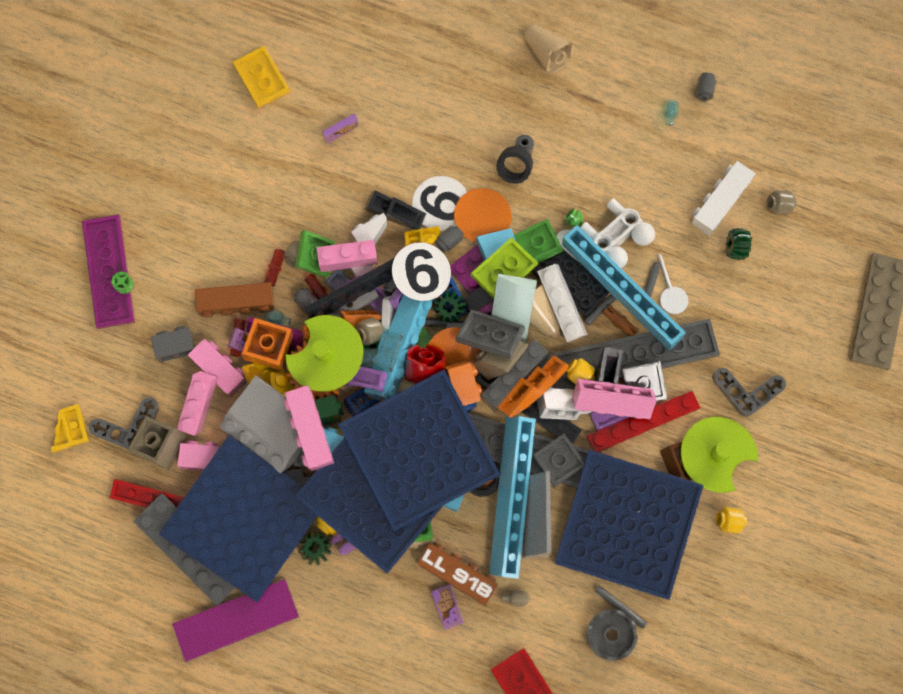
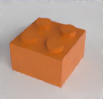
M254 318L242 352L244 360L281 371L293 338L292 329Z
M465 359L445 365V372L463 406L481 401L482 389L480 384H477L475 381V376H477L475 366Z

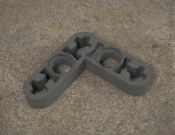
M719 368L713 374L715 385L737 412L744 417L751 416L780 394L786 387L785 379L782 376L775 375L748 394L728 369ZM718 373L726 375L725 381L718 380ZM731 381L732 384L725 389L726 382L729 383ZM779 381V388L776 387L770 392L769 388L774 384V382ZM730 388H737L740 393L739 396L732 397L729 394ZM763 391L767 396L766 400H758L757 392ZM742 396H744V399L742 400V402L740 401V402L737 404L736 401H738ZM744 404H750V412L748 410L744 411L742 409L744 407Z
M145 398L141 402L129 430L97 418L90 422L89 431L98 438L128 449L131 444L129 443L130 439L133 440L136 435L133 431H138L137 422L145 418L144 415H141L142 412L155 419L160 408L159 404L153 398ZM152 402L154 409H149L148 411L145 406L146 404L150 405ZM101 423V426L107 429V433L98 430L96 433L95 425L99 426ZM114 430H120L121 437L118 440L111 438V433Z

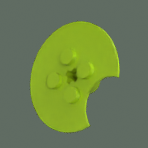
M322 315L308 319L304 322L310 332L308 344L297 354H286L288 369L302 386L308 385L311 390L320 392L336 390L351 381L361 366L363 360L361 337L349 322L340 317Z
M709 417L698 421L687 431L681 445V459L686 473L694 482L704 485L703 488L708 491L728 493L736 491L732 482L734 468L740 462L747 460L758 462V451L753 437L742 425L724 417Z

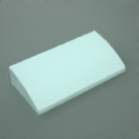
M498 274L492 316L525 326V332L520 341L526 343L537 280Z

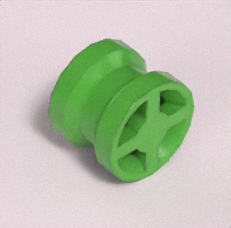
M118 272L112 277V285L119 293L127 294L131 292L134 282L126 272Z

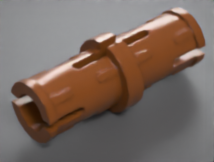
M611 304L602 313L615 324L616 328H620L628 336H634L639 331L638 328L627 320L625 315L622 316Z

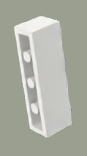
M738 161L734 166L729 165L724 172L725 178L723 180L719 179L713 188L716 190L712 194L708 193L703 200L705 203L703 207H698L692 214L694 219L691 224L708 236L713 233L756 174Z
M553 264L537 271L566 341L572 342L588 335L559 265Z

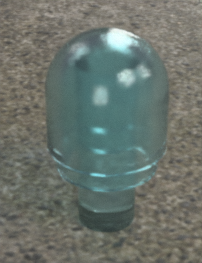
M673 99L668 100L664 105V117L667 118V125H673L674 119L677 118L679 112V104Z
M270 310L264 316L265 321L274 324L289 326L291 323V318L284 317V314L280 311Z

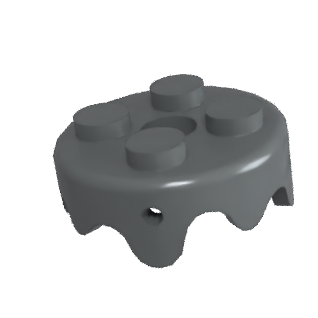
M611 609L598 613L592 618L587 628L586 637L590 649L595 655L604 660L617 661L626 658L631 654L638 641L635 621L620 610ZM609 629L616 631L617 638L615 641H609L606 638V632Z

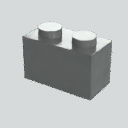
M177 327L175 331L168 333L167 331H161L156 333V336L151 337L155 358L159 363L188 356L195 348L193 334L189 327Z

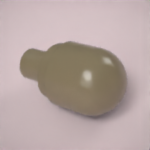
M522 590L510 591V594H502L501 602H510V605L513 607H523L528 604L529 595Z

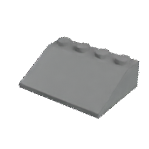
M255 376L227 412L219 427L249 450L273 465L279 473H282L292 466L302 449L298 447L296 437L299 435L297 429L293 430L290 418L293 416L291 410L287 411L284 399L287 398L261 378Z
M550 471L529 476L523 532L524 542H522L521 554H524V559H547L551 554Z

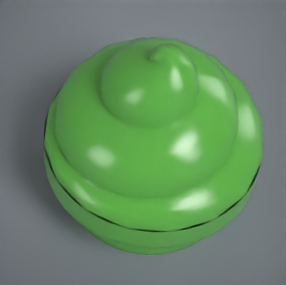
M575 208L571 209L564 217L566 224L570 227H575L576 225L581 227L583 225L582 212Z

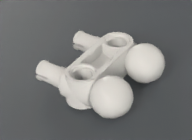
M613 198L606 206L617 216L613 222L599 233L587 222L580 228L597 245L605 243L607 247L601 249L622 269L627 264L628 255L619 246L630 236L639 246H647L654 240L655 230L652 225L643 222L637 211L630 208L625 209ZM631 219L634 223L629 224L626 220Z

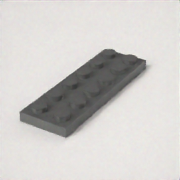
M162 493L133 522L218 606L235 587L159 535L162 528L177 509Z

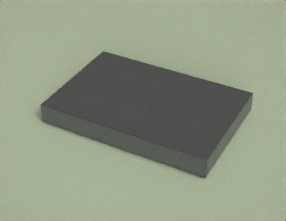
M471 310L456 336V342L510 359L525 332V326Z

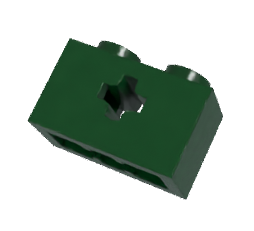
M334 395L314 400L322 424H333L342 421L341 416L344 415L340 400H336Z

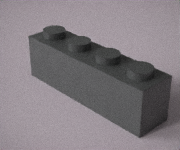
M533 339L509 372L499 376L482 393L481 400L496 412L498 405L521 378L526 380L536 367H539L547 358L548 351Z

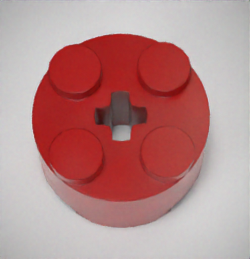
M427 344L422 348H419V345L412 346L407 352L405 379L417 384L445 370L446 356H444V351L436 346Z

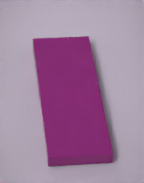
M120 215L82 221L96 328L102 329L135 323L131 292L121 294L112 285V277L116 273L126 272L128 274Z
M284 579L269 585L258 602L244 595L175 622L172 625L184 660L188 662L299 618V614L287 581Z

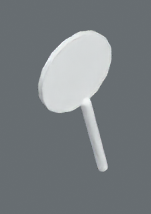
M658 254L668 286L661 294L660 304L667 313L679 314L687 308L688 296L681 288L671 286L662 255Z

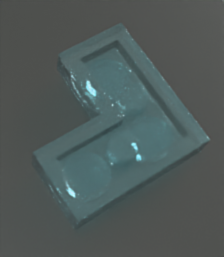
M383 332L378 349L363 348L361 366L392 372L403 336L400 333Z

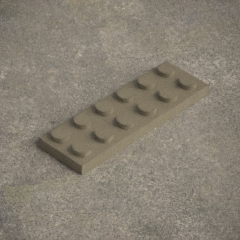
M877 253L871 255L850 360L852 362L884 370L891 368L903 306L902 259Z

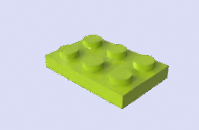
M511 237L478 266L470 276L494 299L498 274L525 278L538 266V262Z

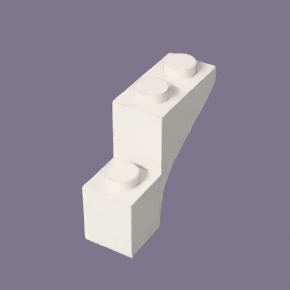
M385 214L374 215L369 219V222L355 226L353 231H351L354 241L374 240L376 245L387 227ZM372 265L350 268L354 277L362 276L374 269Z

